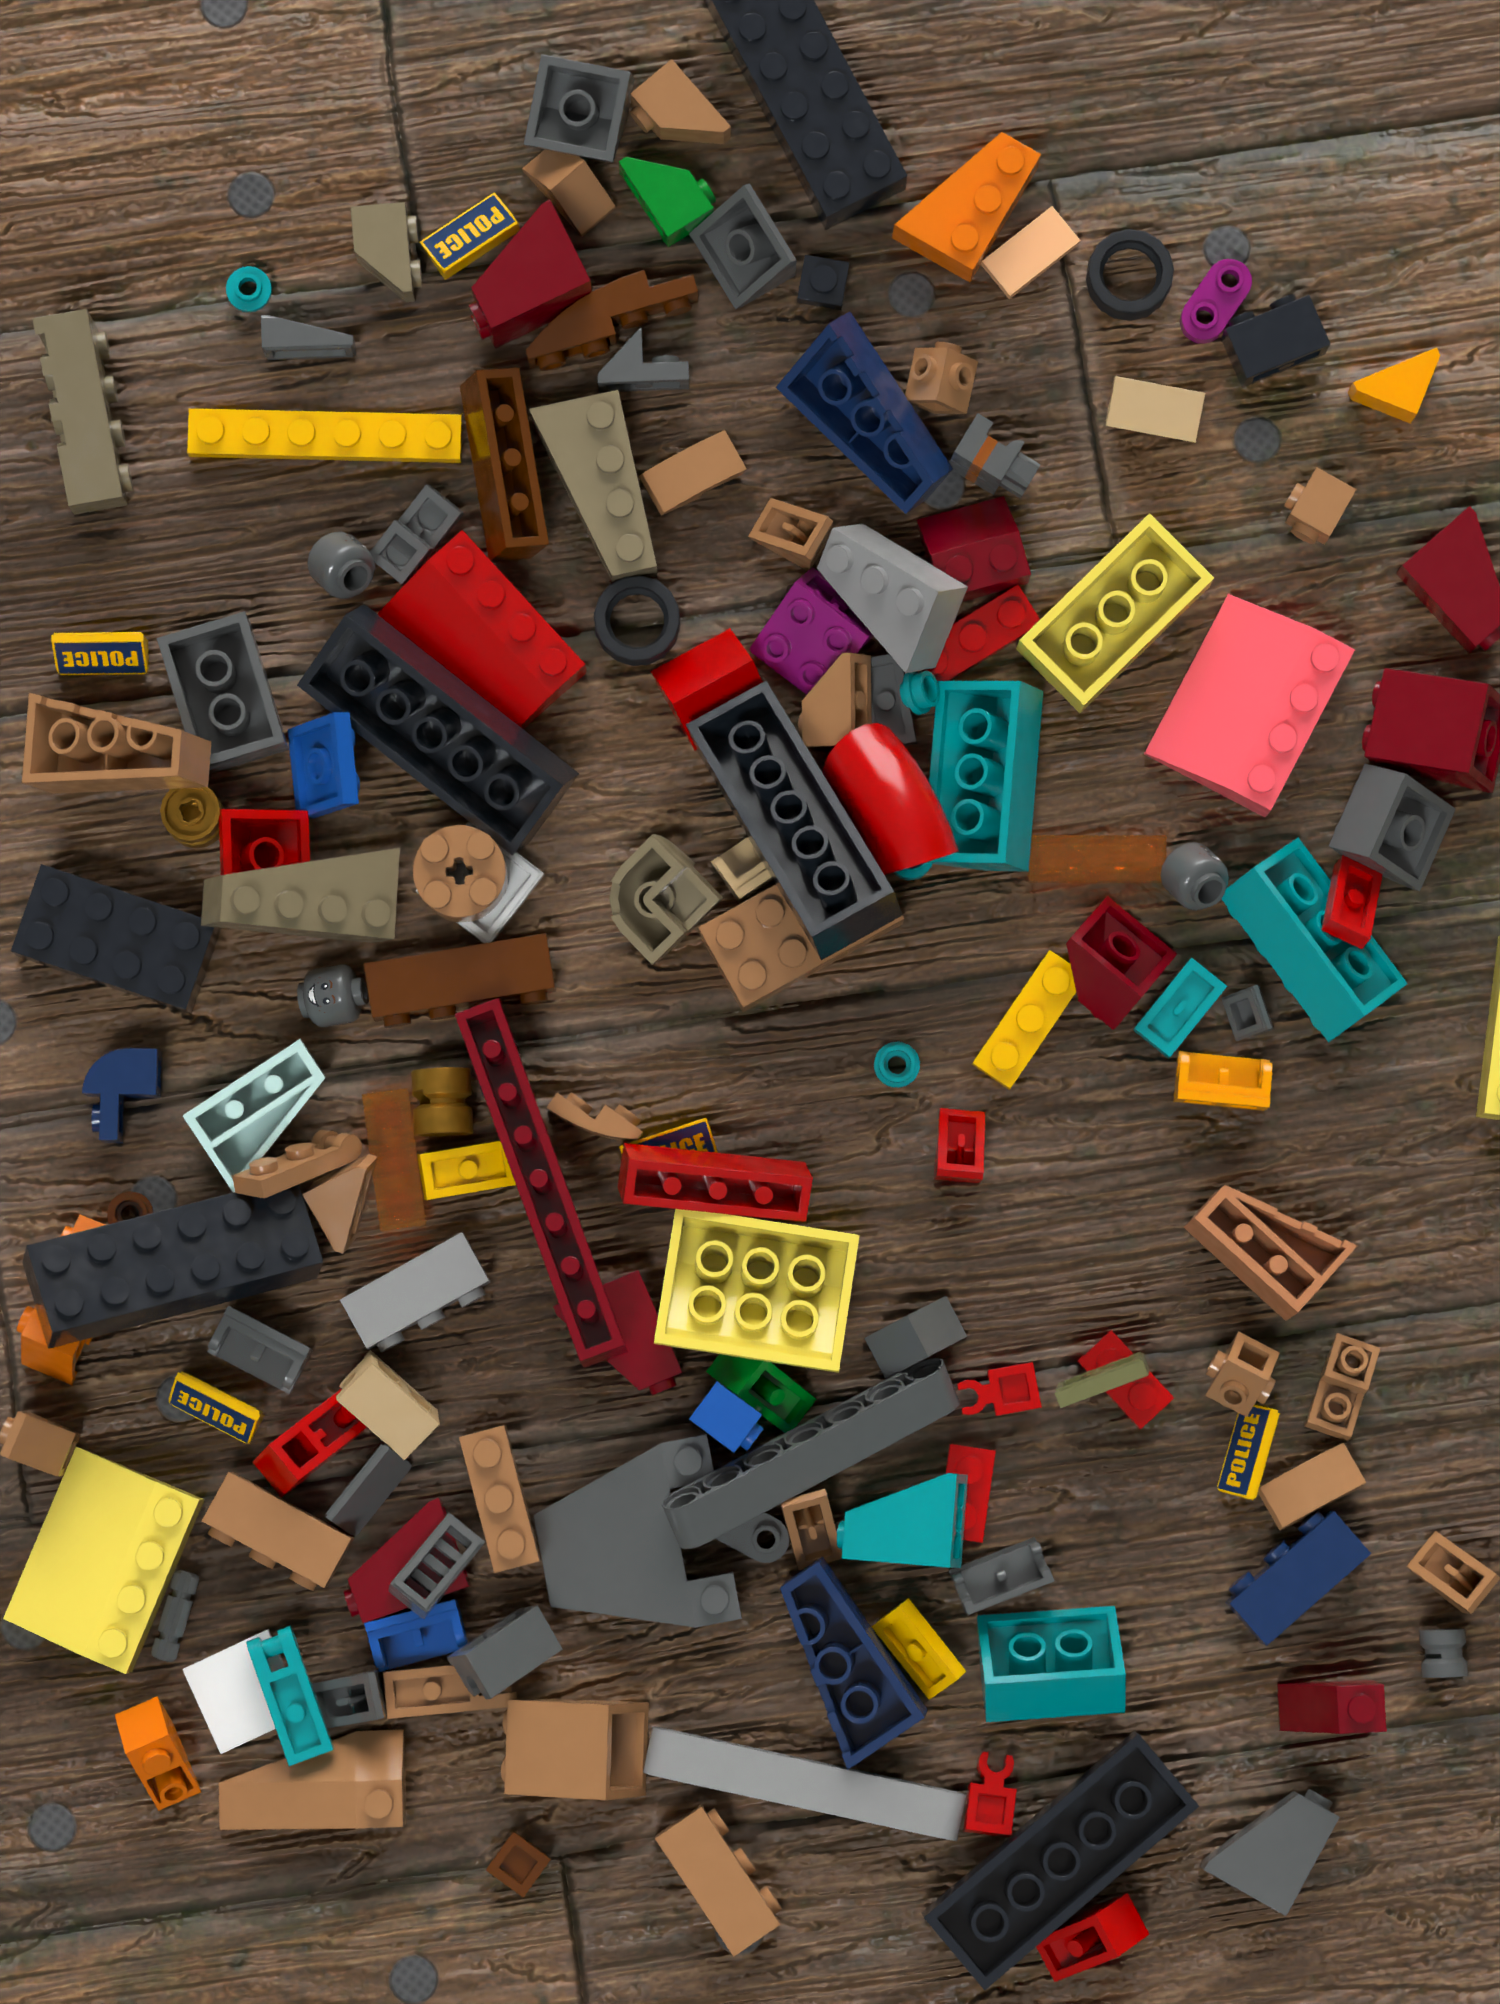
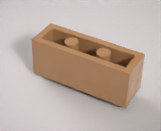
M503 1425L459 1437L494 1573L541 1561L507 1427Z
M228 1472L202 1519V1522L211 1526L207 1533L208 1535L231 1547L235 1540L252 1548L248 1555L250 1558L273 1569L276 1562L292 1570L289 1579L311 1591H314L317 1585L323 1588L329 1586L354 1540V1537L235 1472Z
M700 1804L655 1835V1840L734 1957L780 1925V1920L776 1914L783 1909L767 1886L759 1890L750 1877V1874L755 1872L756 1869L744 1850L740 1847L733 1851L724 1838V1835L730 1832L718 1811L714 1808L707 1812L704 1806Z

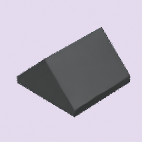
M750 183L743 185L689 233L735 310L742 308L796 276L797 260Z

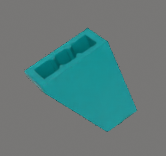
M947 1473L846 1511L845 1520L840 1521L837 1529V1546L839 1549H842V1559L961 1568L968 1475Z

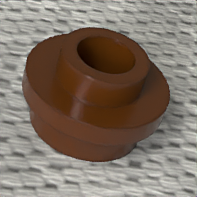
M132 1191L123 1192L117 1195L109 1204L107 1210L108 1223L124 1221L123 1212L129 1206H135L138 1209L139 1217L154 1213L152 1204L140 1193Z

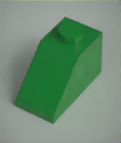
M625 157L619 161L620 175L667 247L688 236L692 230L714 212L712 204L716 202V198L703 178L696 182L689 170Z
M719 1354L706 1371L784 1433L794 1429L817 1400L771 1362Z

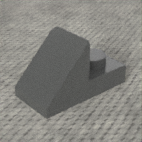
M640 328L598 373L599 393L615 390L630 392L689 389L688 361L679 362V357L663 355L653 357L652 363H643L642 330Z

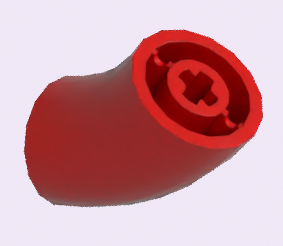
M880 723L864 724L850 731L837 742L827 756L823 775L884 875L959 851L949 822L934 790L916 760L888 726Z

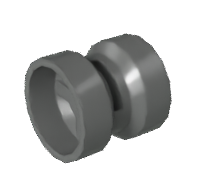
M1465 1628L1419 1630L1420 1645L1425 1649V1659L1421 1662L1422 1678L1468 1676V1661L1462 1655V1647L1466 1644Z

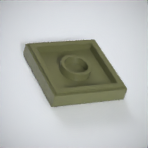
M1138 1352L1058 1382L1055 1396L1060 1408L1148 1376L1149 1365L1144 1353Z

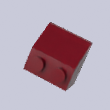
M1004 496L916 520L927 562L968 586L962 602L1008 590L1016 585L1023 586L1028 584L1031 571L1019 530Z

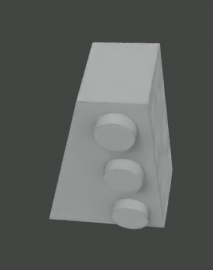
M864 524L832 528L817 567L819 572L905 673L936 668L968 586Z

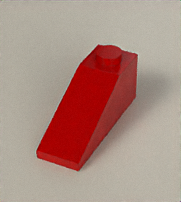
M342 1389L271 1442L253 1461V1464L281 1498L317 1471L368 1428L337 1401L336 1396Z

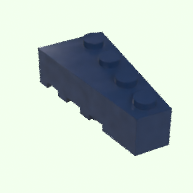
M851 312L829 323L776 386L809 421L905 514L926 501L953 470Z
M823 1556L784 1582L780 1587L799 1641L804 1648L811 1668L810 1671L816 1687L820 1691L827 1710L828 1719L833 1732L836 1734L848 1770L924 1719L928 1709Z

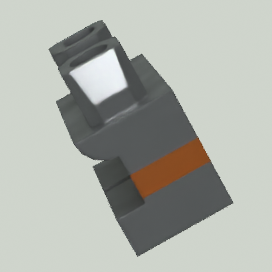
M977 413L949 462L953 468L952 471L993 495L998 487L1001 486L1021 499L1040 464L1020 452L1024 441L1014 440L1005 446L988 436L993 422Z

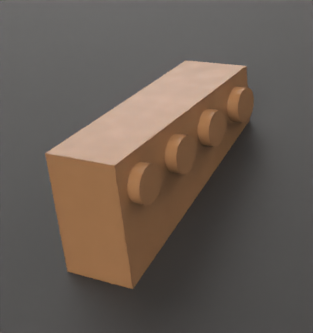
M29 693L22 783L52 794L208 787L211 741L183 730Z

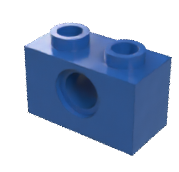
M719 1382L714 1384L689 1418L691 1422L733 1453L739 1446L747 1451L764 1429L757 1424L762 1414Z

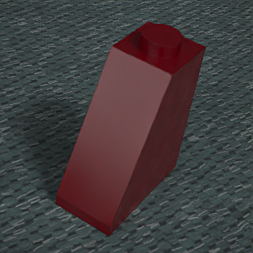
M1469 506L1406 561L1396 573L1468 654L1479 645L1486 651L1500 639V585L1477 514Z
M639 1270L604 1284L628 1351L606 1361L639 1391L649 1388L652 1396L676 1386L677 1382L674 1377L682 1374V1370L671 1346L654 1344L658 1314ZM560 1305L553 1306L556 1315L566 1323Z
M441 1498L429 1501L348 1578L350 1588L343 1592L352 1617L360 1615L362 1623H366L408 1608L388 1591L389 1585L446 1517L447 1513ZM446 1532L442 1539L460 1553L455 1538ZM435 1547L430 1552L449 1569L455 1564ZM424 1563L418 1567L420 1571L435 1583L439 1584L442 1580L440 1576ZM466 1569L463 1570L444 1595L471 1586ZM411 1578L406 1582L410 1588L424 1599L430 1595Z
M1370 1679L1277 1684L1280 1731L1331 1734L1387 1732L1384 1684Z

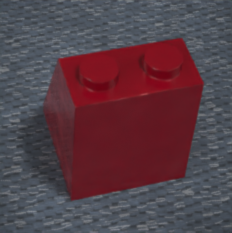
M551 200L539 206L471 287L474 302L469 304L468 307L472 314L470 317L481 340L490 337L496 349L552 322L560 313L592 292L591 280Z
M1384 668L1382 680L1377 681L1373 689L1372 704L1375 710L1372 724H1368L1363 733L1362 748L1365 751L1364 757L1377 767L1493 793L1500 764V693L1487 683Z

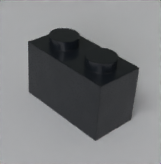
M1291 294L1271 303V310L1255 316L1253 311H1249L1234 317L1228 322L1230 327L1225 329L1221 340L1242 388L1326 354L1331 344L1310 295L1297 299L1295 294Z

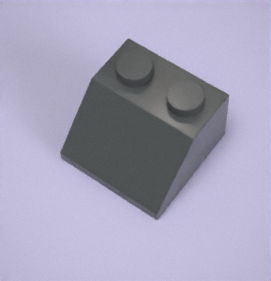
M541 54L524 145L614 163L627 121L631 101L630 93L633 91L635 81L632 73Z
M1364 764L1328 847L1340 855H1344L1382 873V876L1420 892L1456 809L1405 773Z

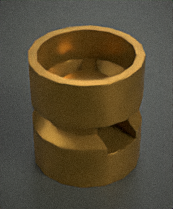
M208 787L170 789L167 792L160 808L161 819L167 831L176 841L183 846L198 849L208 847L219 839L220 809H224V807L211 789Z
M443 1067L411 1071L412 1096L420 1101V1105L413 1110L414 1136L442 1137L473 1134L472 1107L465 1104V1099L472 1095L471 1069Z

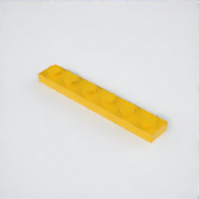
M189 408L187 446L189 457L461 463L462 415Z

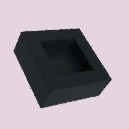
M805 255L797 303L842 310L850 262Z

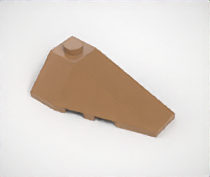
M404 1729L356 1731L332 1740L334 1750L291 1766L288 1765L287 1759L284 1758L219 1782L220 1830L404 1827L407 1823Z

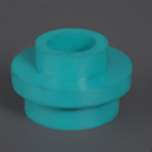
M247 266L237 269L230 275L226 284V294L230 303L236 309L242 312H256L269 302L272 287L268 276L262 270ZM248 281L254 282L257 285L256 291L252 295L242 294L240 288L243 283Z
M930 671L905 673L903 682L900 684L902 702L917 715L928 713L931 707H935L939 703V686L935 676Z
M891 1042L884 1045L878 1051L874 1060V1070L877 1078L883 1084L892 1088H902L912 1083L920 1069L918 1054L910 1045L903 1042ZM900 1057L904 1060L906 1067L902 1073L895 1074L889 1070L888 1061L891 1058Z

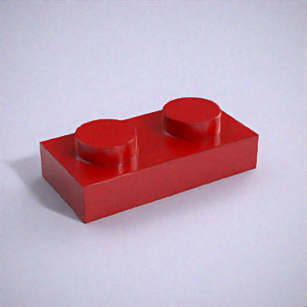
M1342 855L1333 868L1321 930L1363 949L1371 939L1383 874Z
M1110 1330L1077 1363L1085 1372L1133 1355V1353ZM1150 1371L1146 1377L1105 1392L1139 1430L1174 1399L1172 1394Z
M949 1444L945 1474L968 1475L963 1540L983 1543L996 1451Z

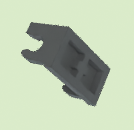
M231 1306L226 1308L208 1344V1352L287 1394H291L314 1350Z
M1035 1537L963 1564L961 1568L948 1570L966 1615L1054 1582L1051 1570L1043 1557L1042 1548Z
M538 1605L517 1609L467 1643V1645H464L448 1656L447 1659L451 1666L455 1667L468 1691L474 1697L482 1693L487 1700L495 1697L563 1649Z

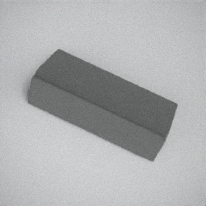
M381 1444L327 1511L326 1518L350 1535H358L409 1472L412 1466L407 1459L401 1458L387 1444Z

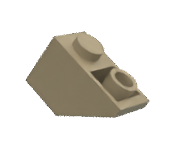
M405 202L350 207L354 252L357 262L405 302H415L414 288L422 287L420 260L411 259L410 244L419 243L416 215L408 216Z

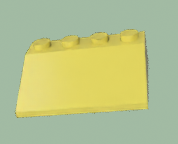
M675 1209L654 1344L839 1373L860 1235L729 1214Z
M76 1446L3 1619L124 1674L133 1672L205 1499Z

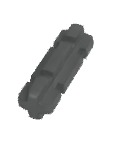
M177 1570L174 1573L170 1586L173 1592L172 1595L169 1594L167 1596L157 1630L161 1633L159 1637H155L151 1651L154 1658L167 1662H173L177 1658L180 1643H177L178 1638L183 1637L193 1604V1601L190 1600L191 1594L194 1595L196 1593L199 1583L198 1575L183 1570Z

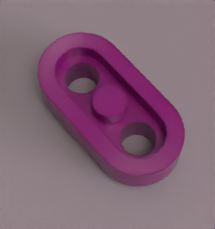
M1223 259L1216 262L1210 268L1185 304L1180 316L1181 330L1189 340L1205 344L1216 340L1221 335L1251 289L1252 277L1245 264L1235 259ZM1231 274L1237 279V285L1231 288L1226 287L1222 283L1221 277ZM1199 311L1209 312L1212 316V322L1209 324L1200 323L1196 318V313Z

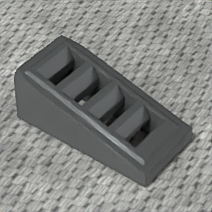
M261 315L262 350L268 360L345 358L356 355V345L352 335L275 316Z
M448 1513L393 1579L388 1591L419 1617L425 1619L482 1548L485 1541L452 1514ZM446 1532L467 1548L463 1554H460L442 1539ZM434 1547L455 1563L451 1569L430 1554ZM424 1563L440 1576L442 1580L439 1584L435 1583L420 1571L418 1567ZM410 1578L430 1593L426 1599L406 1584Z

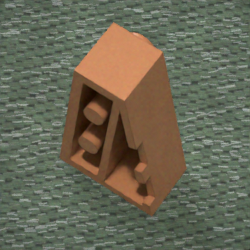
M1224 1185L1208 1199L1183 1228L1287 1321L1306 1305L1354 1251L1357 1245L1347 1240L1341 1241L1317 1230L1318 1227L1310 1223L1297 1221L1278 1212V1209Z

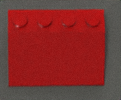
M463 530L434 554L377 614L523 730L587 673L586 664Z

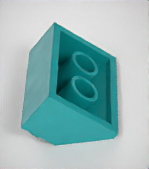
M1115 1606L977 1616L981 1685L986 1722L1125 1713L1126 1673Z

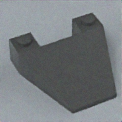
M707 1434L660 1443L534 1515L551 1607L694 1628L742 1619L733 1571L687 1580L681 1547L662 1507L663 1500L671 1494L670 1489L686 1486L714 1471Z

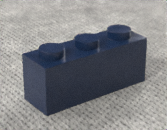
M1317 1510L1298 1527L1302 1535L1289 1546L1285 1541L1280 1542L1264 1556L1263 1560L1268 1565L1259 1573L1253 1576L1248 1571L1229 1587L1228 1590L1232 1593V1596L1225 1603L1262 1645L1267 1646L1371 1554L1335 1511H1328L1322 1515Z

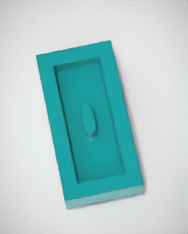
M1191 957L1135 1026L1133 1031L1169 1059L1226 989L1227 985Z

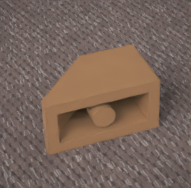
M672 59L630 93L631 106L633 108L630 111L632 118L644 132L648 133L652 129L661 140L725 144L731 139V126Z
M842 653L802 700V713L798 719V730L807 748L833 749L837 742L850 731L864 724H872L870 655Z

